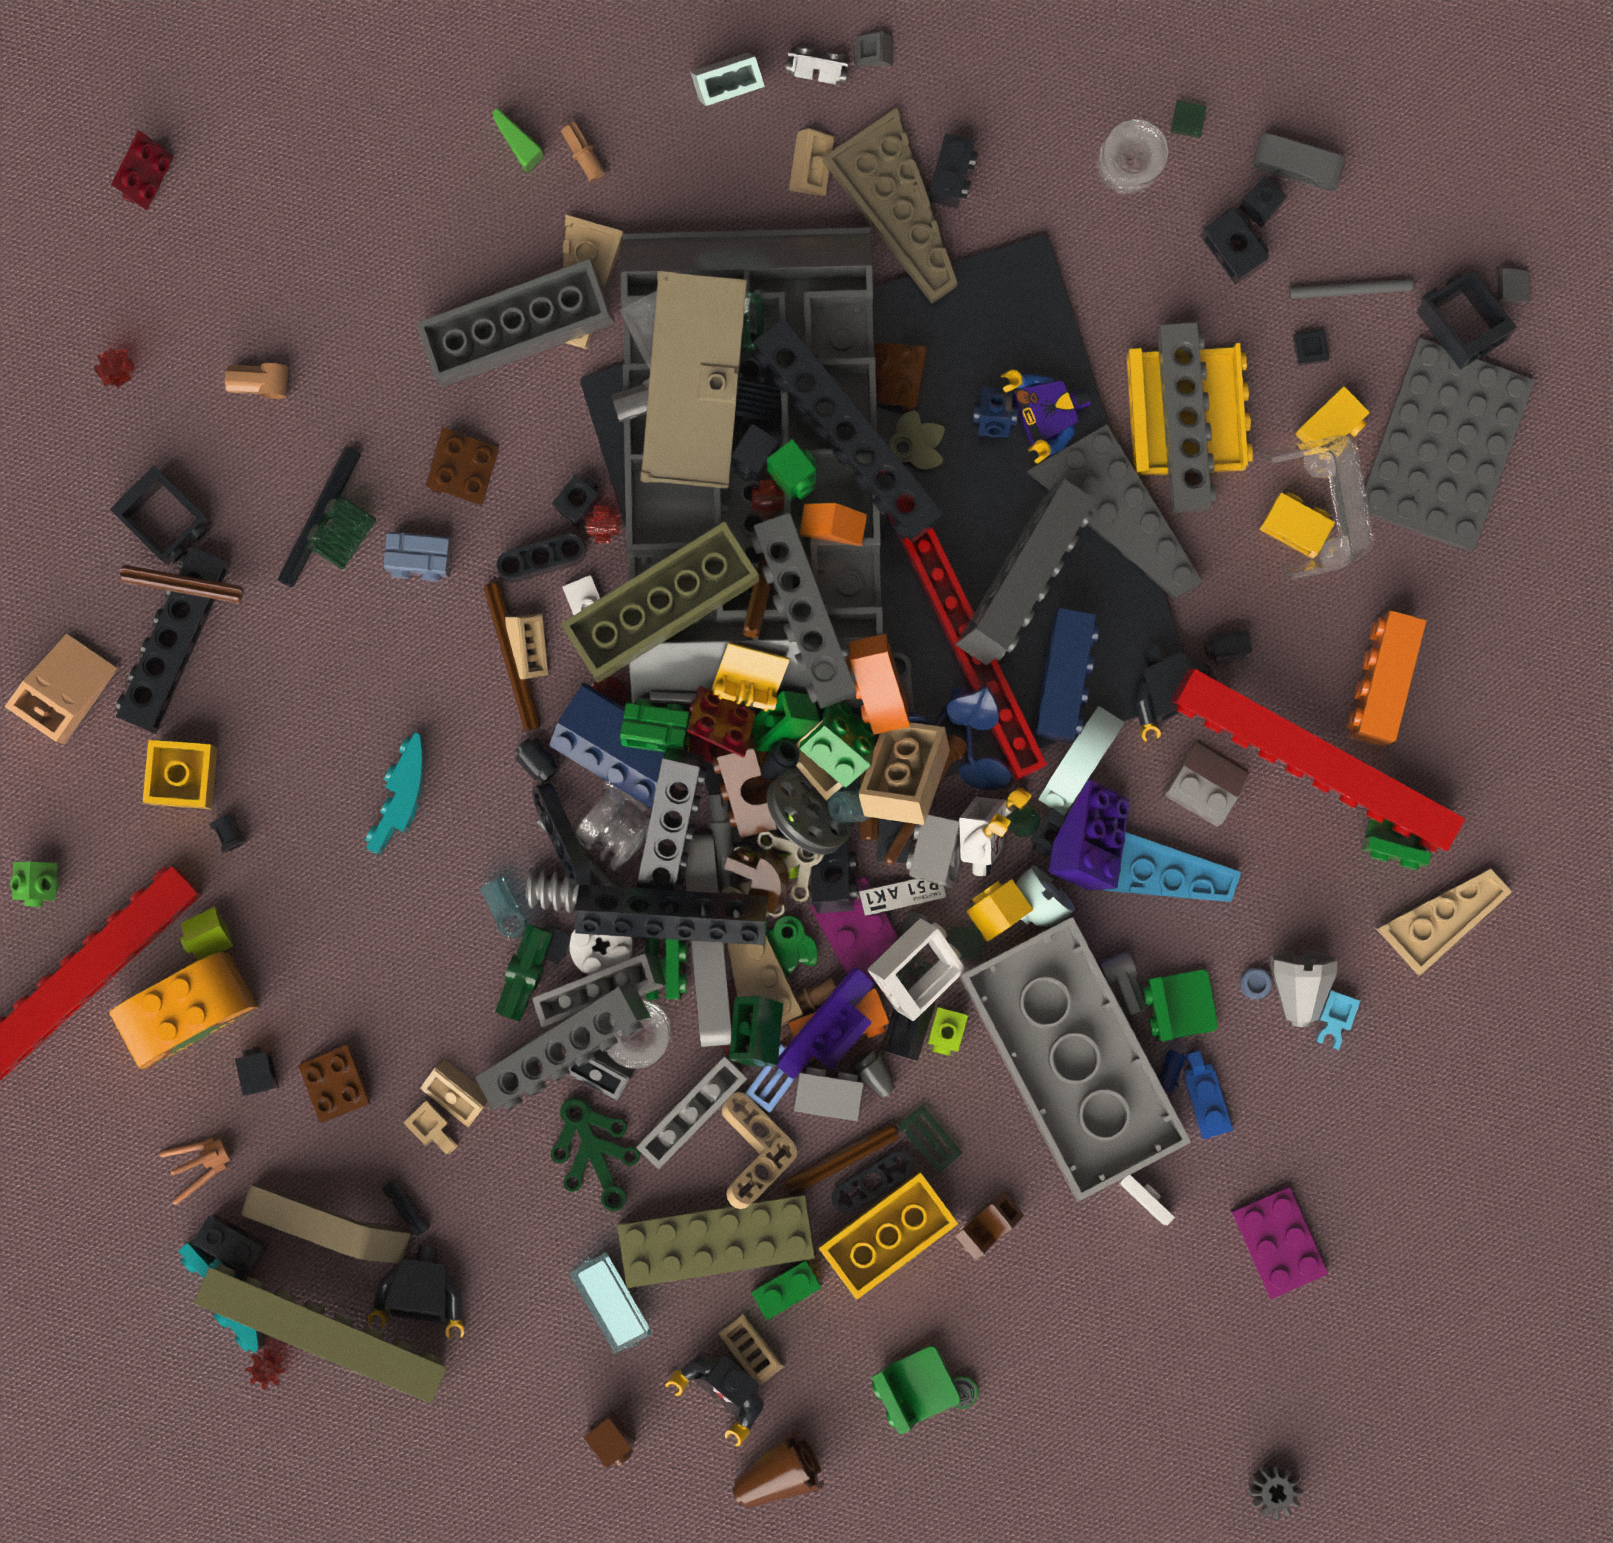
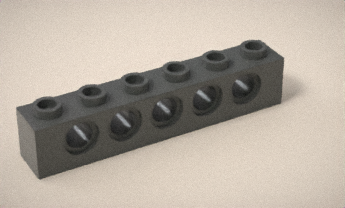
M1197 322L1160 325L1157 331L1171 513L1208 511L1212 506V502H1216L1215 483L1210 484L1209 472L1214 471L1213 454L1207 451V441H1211L1210 422L1205 423L1204 411L1209 410L1208 392H1203L1202 380H1206L1207 377L1206 363L1200 362V350H1204L1203 331H1198ZM1177 351H1185L1190 356V362L1186 364L1179 363L1175 358V353ZM1180 381L1189 382L1193 392L1190 394L1181 393L1177 388V383ZM1184 411L1191 412L1195 417V423L1191 425L1184 424L1180 420L1179 414ZM1184 442L1194 443L1197 447V454L1187 455L1182 449V444ZM1187 472L1196 473L1200 478V484L1196 486L1187 484L1184 474Z
M790 512L754 525L755 535L750 536L756 554L762 553L766 564L761 566L767 584L773 582L777 594L773 595L772 598L778 614L784 612L788 624L783 625L788 641L789 643L796 642L799 654L794 656L800 673L807 672L810 683L805 686L811 702L818 701L821 709L856 696L855 685ZM776 546H784L788 549L789 554L785 559L777 560L771 555L772 549ZM788 575H794L800 580V584L795 589H786L782 585L783 578ZM801 604L808 606L811 610L810 616L806 619L796 618L793 614L796 606ZM810 634H816L822 639V644L817 649H809L805 646L804 639ZM820 664H828L834 671L833 675L828 679H821L815 673L816 667Z
M634 984L620 986L475 1078L492 1110L505 1108L506 1111L512 1110L523 1103L521 1098L529 1094L531 1097L547 1088L545 1083L553 1079L555 1082L568 1076L571 1073L569 1071L570 1067L575 1064L580 1067L594 1059V1052L599 1049L604 1052L619 1043L617 1038L623 1034L628 1037L643 1029L641 1023L651 1018ZM610 1014L615 1019L614 1027L610 1023ZM586 1029L590 1033V1042L586 1038ZM562 1044L566 1048V1056L562 1053ZM538 1060L542 1063V1071L538 1067ZM515 1075L518 1077V1085L515 1083L514 1080Z

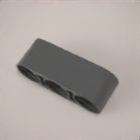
M1262 134L1252 166L1260 171L1327 191H1335L1338 188L1346 159L1339 154L1277 135Z

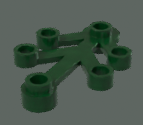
M570 1097L561 1106L560 1115L565 1125L557 1145L551 1150V1158L556 1163H563L569 1159L570 1150L568 1147L577 1129L582 1142L571 1171L563 1180V1185L570 1192L578 1191L582 1187V1175L590 1158L604 1190L601 1195L602 1205L609 1211H618L626 1204L627 1195L621 1187L615 1185L601 1152L620 1159L627 1166L637 1164L640 1159V1153L634 1147L624 1148L594 1136L589 1124L607 1129L613 1137H621L627 1131V1124L623 1119H611L592 1111L590 1103L583 1097ZM573 1106H579L582 1109V1115L579 1118H574L571 1115V1108ZM614 1122L622 1123L624 1128L620 1134L612 1131V1124ZM559 1147L564 1148L566 1151V1156L562 1160L555 1157V1150ZM629 1150L636 1154L635 1161L631 1163L627 1162L624 1158L625 1153ZM575 1176L578 1179L579 1185L576 1188L568 1186L567 1180L569 1177ZM612 1192L618 1193L620 1195L619 1203H610L608 1199L609 1194Z

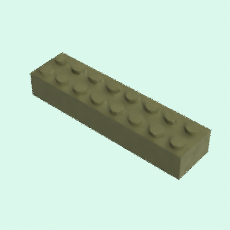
M218 1263L216 1269L211 1266L209 1267L193 1304L432 1404L447 1367L441 1364L443 1358L425 1350L422 1351L421 1355L411 1352L413 1346L397 1338H394L392 1343L382 1339L384 1333L365 1325L363 1331L352 1327L354 1324L352 1319L335 1313L334 1318L323 1314L324 1307L306 1300L304 1306L293 1302L295 1295L279 1288L276 1289L274 1294L264 1289L265 1282L251 1276H247L245 1281L234 1277L236 1270Z

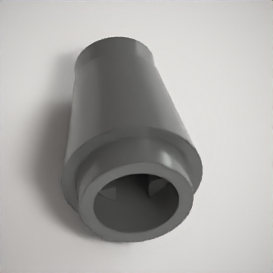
M869 1050L853 1062L852 1065L856 1069L854 1073L876 1092L880 1098L887 1096L896 1088L880 1054L876 1055L873 1050Z

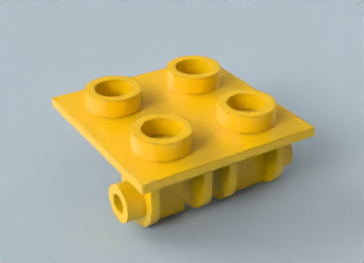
M728 642L711 691L720 700L723 698L735 701L736 699V704L739 705L741 701H744L745 706L749 707L752 702L754 707L761 708L763 711L767 712L768 709L774 710L777 703V698L775 697L790 658Z

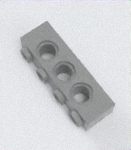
M642 954L532 999L541 1027L553 1029L620 986L634 984L639 995L642 996L665 987L666 982L657 956Z
M724 1055L650 1131L636 1148L659 1170L741 1086L748 1076L732 1060H729L727 1055Z

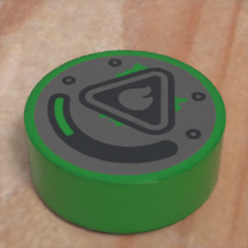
M967 1376L954 1377L953 1381L961 1395V1401L954 1407L965 1409L972 1406L978 1397V1389L975 1382Z

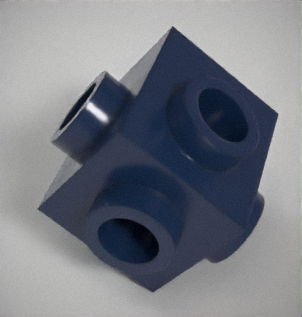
M981 388L980 404H974L973 422L979 423L978 435L1009 437L1010 426L1017 424L1018 407L1012 406L1013 390L1005 392L1003 388Z

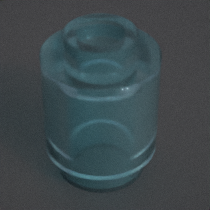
M837 791L830 797L828 810L834 821L838 823L863 822L870 818L864 816L858 794L859 791Z

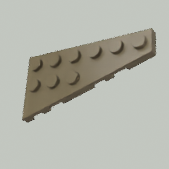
M896 107L825 155L823 163L932 304L956 288L957 280L939 235L937 222L934 220L916 161L913 159L909 148V141L906 132L903 130Z

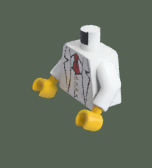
M1017 788L1009 795L1007 800L975 797L961 815L959 821L961 860L972 863V873L974 875L987 876L991 874V864L1002 851L1004 834L1011 823L1005 817L1013 811V804L1022 809L1031 798V794L1023 788Z

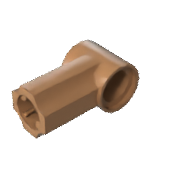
M263 363L261 366L227 365L225 386L228 393L259 394L260 397L269 399L286 398L288 366L278 363Z

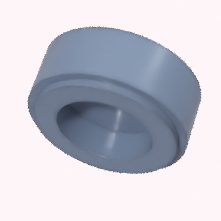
M1252 968L1242 974L1239 985L1246 997L1262 999L1270 993L1272 980L1265 970Z

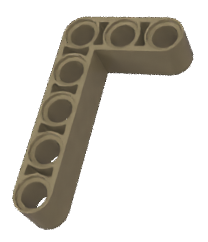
M250 1184L241 1211V1215L348 1256L371 1261L400 1264L411 1235L410 1232L396 1227L360 1222L255 1184Z

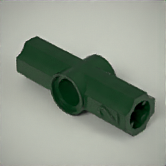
M527 924L517 954L513 955L505 974L506 984L495 1010L496 1013L519 1022L522 1020L531 993L536 990L544 970L543 961L554 933L541 927Z

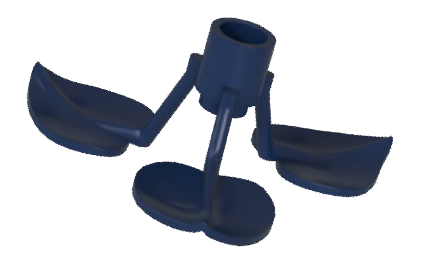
M988 686L975 692L965 687L953 689L950 701L947 706H943L941 714L932 725L940 726L944 718L949 716L952 723L966 726L969 762L959 766L958 771L961 779L968 785L981 790H998L1009 786L1011 771L1003 761L993 757H981L976 760L973 754L972 727L978 730H987L993 728L998 723V705ZM909 714L911 723L930 725L926 717Z

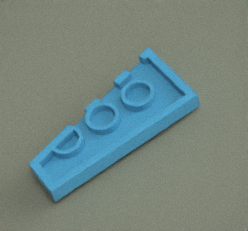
M1125 832L1118 888L1104 889L1102 891L1232 902L1241 872Z

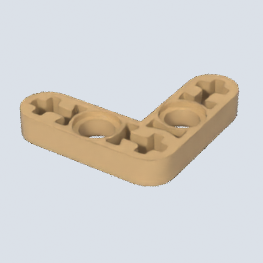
M736 1092L722 1104V1114L760 1154L727 1189L726 1195L730 1204L735 1208L744 1209L750 1206L795 1160L797 1148L794 1142L749 1096ZM738 1103L742 1108L736 1113L732 1108ZM751 1114L753 1118L745 1124L744 1120ZM753 1124L763 1125L766 1129V1137L760 1138L756 1136L752 1130ZM783 1148L786 1153L775 1163L771 1159ZM761 1165L768 1170V1180H762L757 1177L755 1173L756 1166ZM749 1182L753 1187L741 1198L738 1193Z

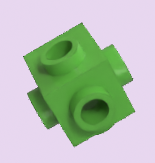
M13 862V876L10 882L12 900H24V906L44 907V901L56 900L59 888L57 863Z

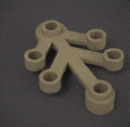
M774 830L760 833L757 837V842L761 848L768 850L773 847L792 853L782 859L788 872L799 865L797 883L793 886L791 894L798 902L806 901L812 894V887L809 884L812 867L817 865L824 855H810L806 850L798 847L788 838L778 836ZM763 835H769L772 838V843H766ZM810 835L814 840L818 841L817 837ZM741 844L734 849V851L745 849L754 852L747 844ZM754 852L757 855V858L759 859L761 856L764 855L762 853ZM750 879L737 886L731 884V887L724 888L721 893L731 894V891H736L738 894L748 895L752 880ZM803 887L806 890V896H801L797 888ZM784 900L781 911L769 914L773 917L781 916L787 910L786 900Z

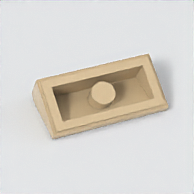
M810 128L797 133L789 190L820 196L826 195L829 169L823 163V157L833 150L835 136Z
M445 1059L433 1069L420 1087L423 1092L467 1127L473 1123L488 1104L480 1086Z

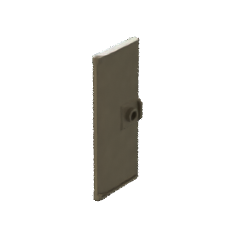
M662 269L657 273L658 285L640 481L644 483L664 482L729 488L747 280L682 274Z

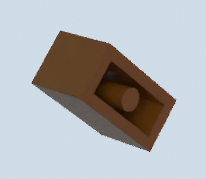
M613 1410L591 1426L583 1437L606 1469L612 1464L617 1468L632 1456V1447L635 1439Z

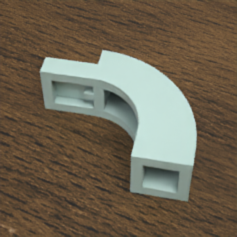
M1098 706L1082 729L1081 735L1079 734L1054 772L1038 800L1065 816L1125 722Z

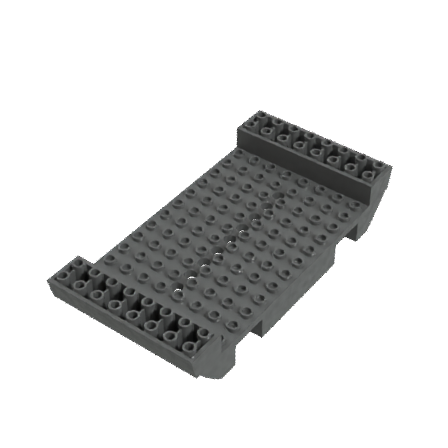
M870 227L623 234L621 257V303L624 312L625 364H623V391L643 385L642 383L650 378L658 271L665 269L682 274L747 280L742 336L750 333L758 338L784 318L877 432ZM741 345L739 373H741L744 365L754 364L759 370L756 377L768 378L769 384L776 385L773 381L775 374L769 367L763 369L754 358L753 353L756 352L754 347L745 348ZM782 354L778 357L777 361L782 366H789L795 359L790 354ZM802 378L797 383V386L805 391L812 389L815 385L809 378ZM781 390L779 391L781 393L779 397L781 399L780 405L782 406L780 408L782 412L780 423L758 428L779 441V449L793 439L801 451L807 449L816 460V483L813 484L815 489L801 500L796 497L790 501L770 476L768 470L759 483L751 480L750 483L742 480L734 473L736 469L732 467V458L729 488L664 482L644 483L640 481L643 464L647 414L624 421L626 551L629 557V581L724 521L746 553L748 549L753 548L750 536L755 535V533L747 531L744 526L745 521L749 517H758L762 522L790 512L799 536L804 504L837 503L867 514L862 546L799 536L844 659L846 655H850L849 642L883 634L880 581V511L872 502L875 497L868 488L863 491L852 477L855 472L848 464L843 466L836 459L832 452L835 448L827 439L823 442L812 428L815 423L808 415L805 417L800 415L792 403L795 399L789 391L785 393ZM822 402L817 406L818 412L823 415H829L835 409L829 402ZM734 422L732 454L744 437L742 435L744 427L749 424ZM843 426L836 432L842 439H850L855 434L853 429L848 426ZM861 451L856 456L858 461L863 464L871 463L874 460V455L870 451ZM749 486H756L761 490L762 495L757 501H748L744 497L745 489ZM780 547L777 560L785 559L788 556L789 551L786 547ZM759 562L752 563L755 570L757 571ZM788 575L782 580V585L790 590L797 588L800 584V580L794 575ZM773 582L760 634L757 638L746 637L742 632L751 598V593L745 590L630 662L632 703H635V700L638 699L650 701V692L697 693L699 686L711 691L728 642L790 658L776 697L782 691L808 694L805 685L809 684L810 680L807 672L800 673L794 655L799 654L796 642L789 643L783 625L788 624L784 612L778 614L772 596L777 594ZM801 604L794 608L793 614L798 619H806L810 616L811 610L808 606ZM810 634L804 639V644L809 649H817L821 646L822 639L816 634ZM820 664L815 669L816 675L821 679L830 678L834 672L828 664ZM850 674L851 677H852V680H853V681L856 680L855 675H854V674ZM854 696L843 700L850 707L853 714H862L861 705H864L862 698L857 699ZM816 701L815 705L818 714L824 715L825 707L820 709L818 701ZM654 704V706L666 708V705ZM683 706L685 711L688 710L689 706ZM749 708L756 712L755 716L763 710L759 708Z

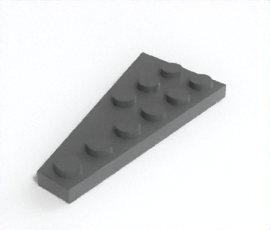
M1107 424L1027 471V474L1048 489V492L1066 479L1094 498L1095 502L1090 508L1093 515L1087 525L1122 552V555L1130 562L1135 563L1150 579L1174 599L1203 583Z

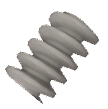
M530 868L526 886V898L530 908H535L540 900L543 910H547L551 902H553L554 910L560 911L565 903L566 911L572 913L576 904L579 884L573 886L567 875H565L563 881H559L557 871H554L551 879H547L546 872L543 869L538 878H535L533 868ZM591 876V880L587 884L583 883L580 885H593V877Z

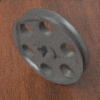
M792 768L785 773H780L769 785L766 799L770 815L779 830L795 845L814 854L826 855L835 852L848 840L852 829L851 817L845 802L838 792L826 801L798 768ZM801 782L805 783L810 791L806 790L801 785ZM780 787L785 788L790 796L784 794ZM824 801L828 802L833 807L834 811L829 809ZM784 812L790 814L794 822L789 820ZM829 826L836 830L838 836L830 831ZM808 831L812 832L817 837L818 841L814 840L809 835Z

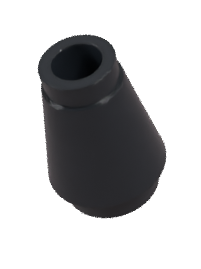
M789 740L775 742L761 765L762 776L767 780H774L780 773H785L798 764L800 756L798 747Z

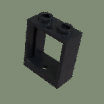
M1474 270L1463 276L1461 273L1456 274L1440 290L1437 288L1431 289L1421 298L1423 302L1417 311V314L1460 370L1507 342L1517 328ZM1462 293L1490 328L1489 331L1466 345L1437 309Z
M155 466L141 477L110 508L166 565H169L171 562H178L183 553L187 552L185 548L193 540L199 541L206 535L209 530L207 526L211 523ZM162 486L197 518L165 551L130 518Z

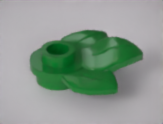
M784 916L776 922L773 930L766 932L786 976L795 969L798 961L808 966H816L818 961L816 942L812 937L805 934V928L800 919L795 916ZM786 926L793 929L792 937H787L784 934Z

